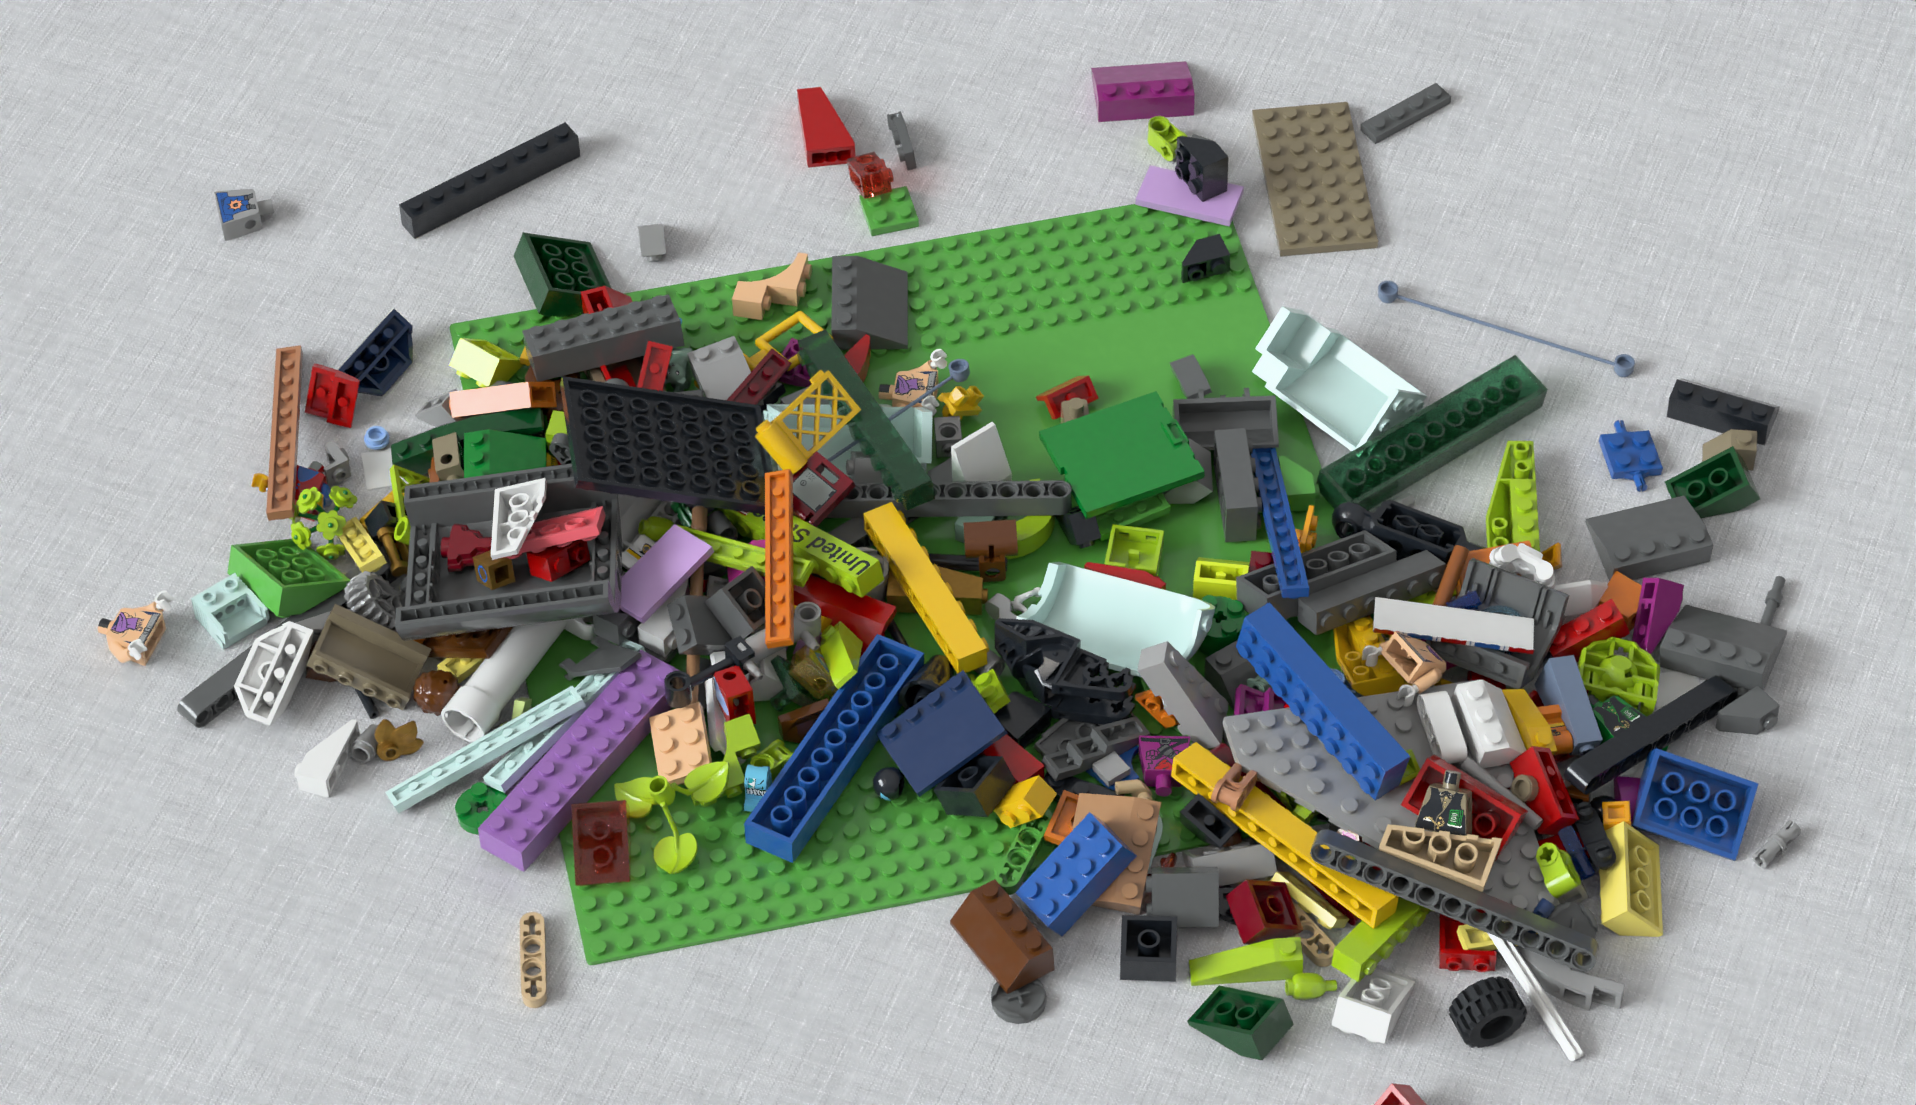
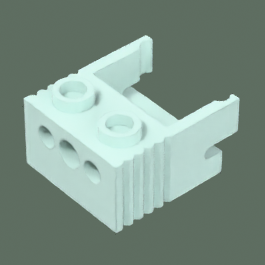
M236 573L191 598L196 620L204 626V629L209 632L223 650L267 625V620L270 619L268 608L237 577Z

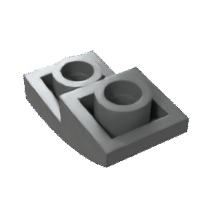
M1193 354L1170 362L1172 372L1179 381L1181 391L1187 399L1197 398L1198 389H1203L1204 396L1212 393L1209 383Z

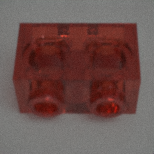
M875 152L847 159L850 181L864 199L892 192L891 182H894L892 170L886 167L884 160L880 159Z

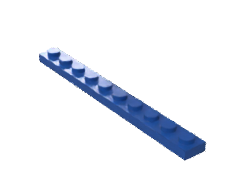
M1255 448L1253 453L1250 454L1251 458H1255L1256 473L1253 474L1254 477H1258V496L1261 497L1262 513L1282 598L1297 599L1309 597L1308 580L1276 448Z

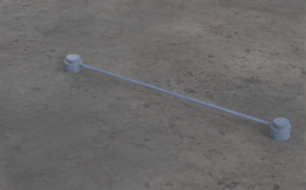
M1383 281L1378 286V297L1383 303H1392L1398 298L1613 365L1614 371L1620 377H1628L1634 371L1635 360L1628 354L1618 355L1615 358V362L1398 295V285L1393 281Z
M956 359L950 362L948 366L950 377L827 460L831 462L953 379L956 382L967 380L970 374L969 363L964 359Z

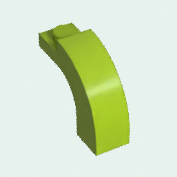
M1032 479V480H1030V481H1041V480H1040V479ZM1055 515L1026 516L1016 521L1018 555L1005 557L1007 559L1022 557L1040 548L1053 531Z

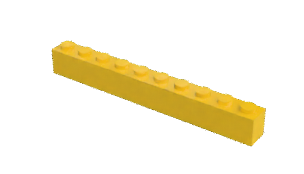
M1195 742L1173 758L1171 777L1195 795L1198 793L1202 795L1236 826L1370 927L1376 928L1396 913L1399 896L1315 862L1310 852L1317 832L1256 786H1254L1244 800L1238 812L1231 810V807L1224 803L1212 802L1211 795L1216 783L1224 777L1231 767L1215 757L1209 750ZM1320 845L1324 849H1330L1326 845ZM1350 855L1346 856L1347 858L1354 860Z

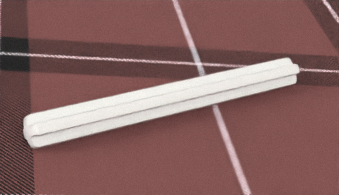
M1488 933L1569 1060L1575 1061L1582 1057L1584 1053L1582 1047L1515 944Z

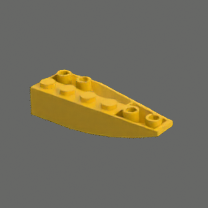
M1370 615L1333 629L1336 660L1352 689L1363 696L1397 692L1404 685V678L1383 655L1378 656L1377 665L1373 667L1366 666V660H1362V652L1365 646L1371 645L1378 648L1379 644L1385 642L1381 633L1373 632L1374 621Z

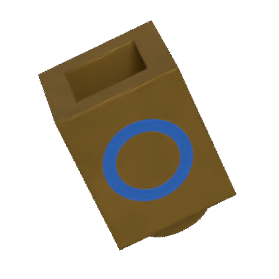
M491 550L473 557L477 581L491 590L515 582L511 559L504 557L492 560Z

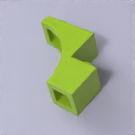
M750 714L724 722L727 749L723 761L729 763L730 769L727 786L720 797L727 795L728 798H732L743 792L742 790L745 789V777L737 758H751L757 754L756 751L760 750L761 743ZM691 794L695 806L701 804L702 807H706L717 802V799L711 802L700 803Z

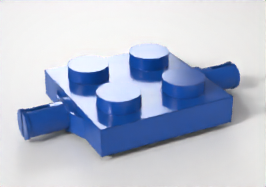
M1617 420L1614 422L1617 433L1600 434L1599 444L1612 479L1625 478L1634 480L1637 491L1640 492L1642 490L1643 492L1647 489L1644 478L1662 474L1663 467L1649 430L1628 432L1624 421L1620 420L1619 422Z

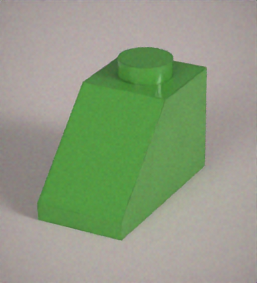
M1279 456L1278 461L1290 510L1305 511L1308 510L1309 505L1314 506L1315 510V499L1320 498L1319 484H1314L1313 473L1287 457Z

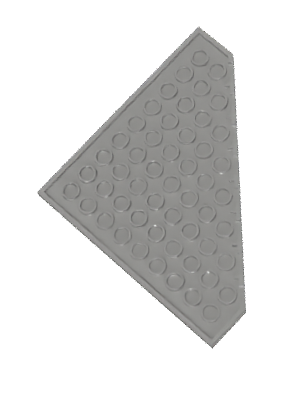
M1466 682L1431 686L1421 694L1446 691L1451 700L1457 684ZM1399 691L1357 697L1404 750L1412 749L1421 769L1426 758L1433 754L1417 709V697L1420 694L1415 693L1413 703L1408 707L1403 705L1406 697H1401L1397 700ZM1289 707L1224 717L1222 723L1235 763L1240 764L1242 772L1246 774L1250 770L1258 772L1257 777L1262 779L1261 783L1279 793L1283 791L1295 798L1294 802L1313 813L1316 810L1329 818V822L1347 832L1351 830L1363 837L1362 841L1376 849L1380 846L1388 824L1415 827L1418 815L1401 806L1415 778L1399 785L1375 801L1361 789L1357 780L1343 769L1338 759L1327 752L1319 738L1309 732L1307 725L1299 716L1294 715ZM1464 737L1467 747V758L1470 757L1473 759L1466 739ZM1463 762L1451 764L1456 768L1460 769L1461 771L1465 772L1466 774H1468L1465 770L1461 768ZM1510 763L1483 768L1511 792V785L1515 778ZM1522 821L1516 834L1494 862L1483 893L1532 913L1542 898H1545L1554 906L1560 903L1558 899L1550 894L1544 883L1543 874L1536 860L1539 844L1533 828L1526 822ZM1502 920L1505 923H1511L1509 920Z

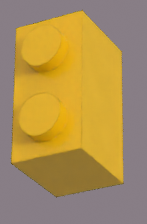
M1038 775L1014 784L994 808V812L1005 825L1013 828L1041 818L1057 793Z

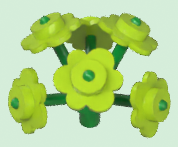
M333 486L329 497L334 500L335 507L330 512H326L317 504L322 499V494L316 487H312L310 490L304 489L296 502L294 517L289 518L292 520V539L298 544L300 549L304 550L312 544L310 540L312 533L316 531L323 532L322 535L328 540V544L318 546L316 551L327 560H336L339 556L345 555V546L342 544L335 545L333 539L335 535L341 536L343 534L342 528L346 525L345 517L338 515V511L343 507L353 508L358 499L349 489ZM314 509H315V510H317L320 514H319V515H315V514H311V513H307V512H308L309 510H314ZM301 517L316 520L318 525L308 529L300 521Z

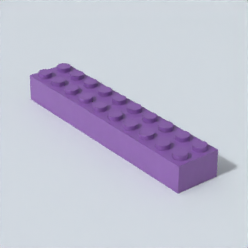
M640 650L639 652L642 657L616 676L480 825L478 832L481 848L525 872L651 732L649 717L670 711L672 707L666 702L664 679L670 672L680 670Z

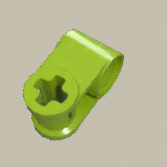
M1155 116L1148 123V144L1156 149L1167 161L1174 160L1176 157L1177 137H1187V135L1177 129L1167 118Z
M777 739L759 754L755 755L751 759L750 765L770 767L773 783L794 752L788 750L782 740Z
M1545 843L1539 847L1536 853V860L1543 874L1544 883L1554 898L1558 899L1581 885L1580 877L1567 852L1559 850L1553 843Z

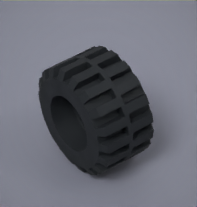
M1500 976L1495 978L1489 977L1471 984L1458 994L1449 1007L1451 1020L1464 1043L1472 1048L1488 1047L1510 1037L1522 1026L1521 1024L1525 1021L1527 1015L1526 1007L1512 982Z

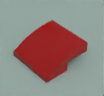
M315 363L312 366L304 413L327 418V423L351 428L360 380L339 370Z

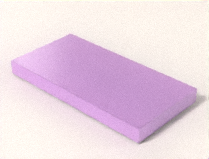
M1150 165L1137 194L1135 205L1230 227L1244 193V187L1228 183L1226 192L1202 202L1196 194L1191 193L1188 185L1183 179L1178 178L1175 171Z
M674 524L622 576L619 609L644 624L714 553L712 546Z

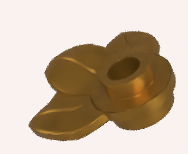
M383 719L377 726L374 734L378 742L376 747L378 757L384 761H393L401 755H410L417 752L424 741L416 738L418 733L416 722L411 721L395 729L389 720Z

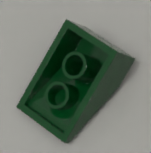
M1734 446L1665 481L1671 499L1685 496L1701 519L1736 512L1760 500L1746 463Z
M1220 985L1187 1021L1189 1026L1238 1055L1257 1060H1263L1294 1025L1282 998Z

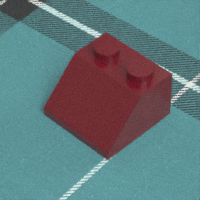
M1246 879L1226 895L1243 944L1250 945L1269 939L1287 938L1303 931L1285 882Z

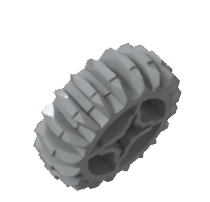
M364 571L350 579V582L344 589L346 593L344 597L348 601L347 606L351 608L352 612L397 632L395 628L396 608L403 606L400 603L401 595L397 594L395 588L389 584V581L383 580L381 575L377 576L373 571Z

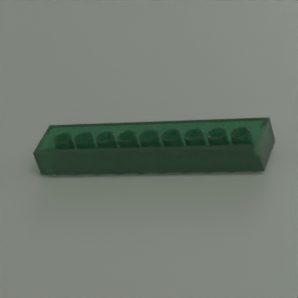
M1514 355L1321 469L1316 484H1319L1320 494L1334 509L1341 503L1351 502L1369 511L1541 408L1548 389Z

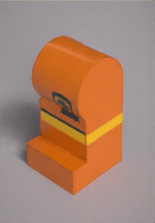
M1556 704L1537 707L1551 727L1557 752L1553 756L1571 753L1573 750V739L1571 733L1566 730L1567 728L1561 718L1562 710L1560 706Z

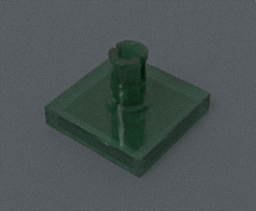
M779 655L770 661L784 687L774 697L770 698V703L777 711H783L791 702L804 707L822 700L807 671Z

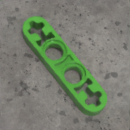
M1049 809L1046 810L1041 818L1024 823L1021 826L995 875V880L1008 895H1013L1020 888L1045 842L1044 834L1052 818V813ZM1041 818L1045 819L1040 821L1038 829H1036V821H1039ZM1026 837H1033L1037 840L1032 845L1022 842ZM1015 857H1022L1026 862L1022 865H1015L1011 860ZM1011 872L1012 881H1009L1007 884H1004L1003 882H1006L1008 880Z

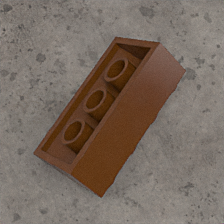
M995 879L972 890L950 920V925L1007 994L1055 970L1053 948Z

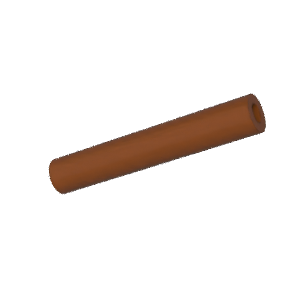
M1460 545L1454 546L1432 605L1449 607L1469 554L1467 548Z

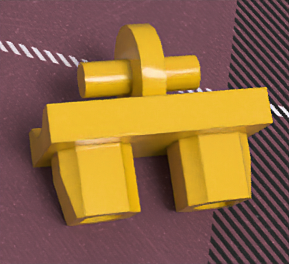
M956 386L952 392L941 393L937 399L945 403L942 411L943 417L960 416L961 420L963 416L978 415L982 411L978 403L983 399L984 395L976 386H970L967 390L961 386Z

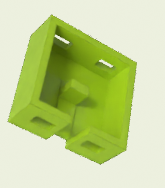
M1112 524L1104 564L1143 570L1153 576H1158L1164 545V531Z

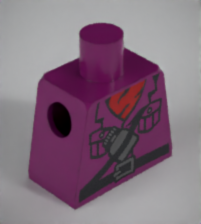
M1139 735L1138 755L1144 784L1156 787L1157 795L1162 797L1169 796L1172 793V787L1183 786L1171 777L1173 758L1190 746V736Z

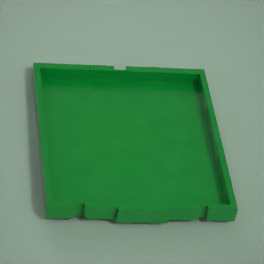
M1157 391L1039 431V438L1060 475L1065 474L1064 481L1070 484L1072 495L1086 519L1200 480L1205 476V471L1198 459L1195 460V454L1189 446L1187 436L1178 421L1172 418L1166 407L1164 408V403Z

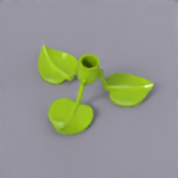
M713 762L692 770L684 781L688 789L679 787L675 782L670 784L664 776H655L653 778L641 777L614 785L618 804L624 813L632 818L647 816L651 812L653 805L659 804L663 808L674 837L668 836L658 842L654 849V860L667 873L677 874L686 869L695 859L698 850L697 841L691 833H684L679 836L678 829L667 807L673 803L675 791L687 796L693 794L694 799L700 803L714 801L722 795L727 786L730 769L728 762Z

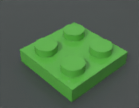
M907 186L859 195V202L871 236L919 227V219Z

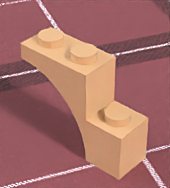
M798 252L795 260L786 270L771 278L752 282L738 281L732 297L733 316L763 320L765 311L770 310L771 303L797 307L800 297L805 296V281L810 279L812 273V265L808 264V254Z

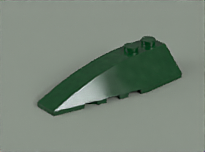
M541 408L512 410L440 425L392 444V465L400 466L421 475L428 474V469L431 468L432 457H434L432 439L457 432L464 445V433L488 429L529 436L544 430L543 411Z

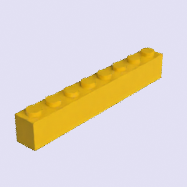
M890 502L863 513L865 532L882 557L884 555L887 559L889 569L957 674L962 670L967 673L987 665V653L989 652L987 641L984 637L980 638L974 621L972 619L968 620L961 601H956L953 597L950 584L948 582L944 583L938 566L932 564L929 560L927 549L919 545L917 535L913 528L909 529L906 525L902 511H897L893 503Z

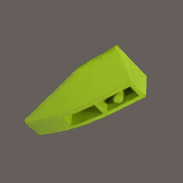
M1507 441L1486 514L1487 548L1529 540L1531 547L1540 552L1534 441Z

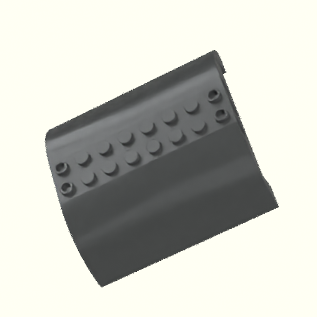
M572 464L405 486L404 505L411 526L405 607L396 608L395 628L402 640L409 641L606 615L619 611L622 586V534L618 494L575 488ZM546 478V499L534 522L603 506L606 516L600 535L593 540L587 541L591 560L553 582L531 575L526 552L517 558L511 559L515 582L495 590H491L477 581L474 566H465L462 571L448 572V560L441 556V540L443 537H450L454 524L467 525L470 530L479 531L483 537H492L495 489Z

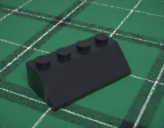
M1681 378L1676 380L1670 394L1667 417L1720 433H1725L1731 429L1757 431V444L1765 446L1780 406Z

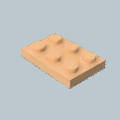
M700 702L649 717L658 776H664L670 784L675 782L679 785L684 783L685 778L692 770L712 763L704 711Z

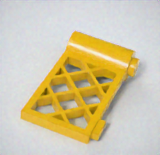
M819 370L809 380L812 384L773 421L769 422L767 419L756 428L758 433L755 435V438L782 470L791 469L792 474L796 473L816 451L861 411L860 407L829 370L826 372ZM826 379L833 387L832 396L821 395V384ZM806 398L815 399L814 413L803 412V401ZM820 399L832 400V415L820 414ZM837 401L846 402L850 407L851 411L846 416L837 415ZM787 415H797V430L789 429L782 420ZM803 416L814 417V431L802 430ZM820 417L831 418V430L829 432H819ZM802 434L814 435L813 447L808 451L802 445Z

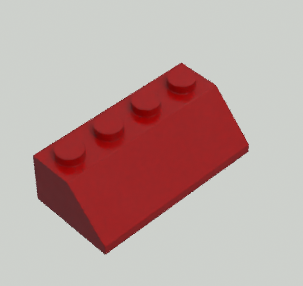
M1435 754L1426 758L1401 806L1419 815L1429 785L1433 783L1443 784L1445 770L1460 772L1459 788L1472 791V835H1478V838L1492 839V837L1502 838L1496 861L1516 834L1528 810Z

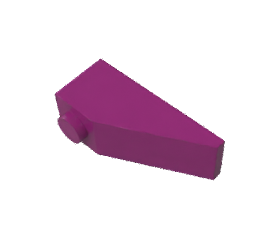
M1643 578L1632 641L1636 642L1641 649L1649 654H1652L1680 611L1683 600V584L1662 578Z

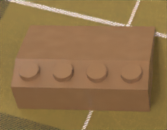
M1079 793L1072 831L1091 812L1104 821L1137 855L1091 906L1140 914L1161 802L1129 796Z

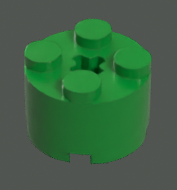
M1207 595L1202 598L1203 601L1215 606L1211 628L1199 647L1203 654L1210 656L1238 640L1244 618L1246 617L1243 604L1240 601L1213 595Z

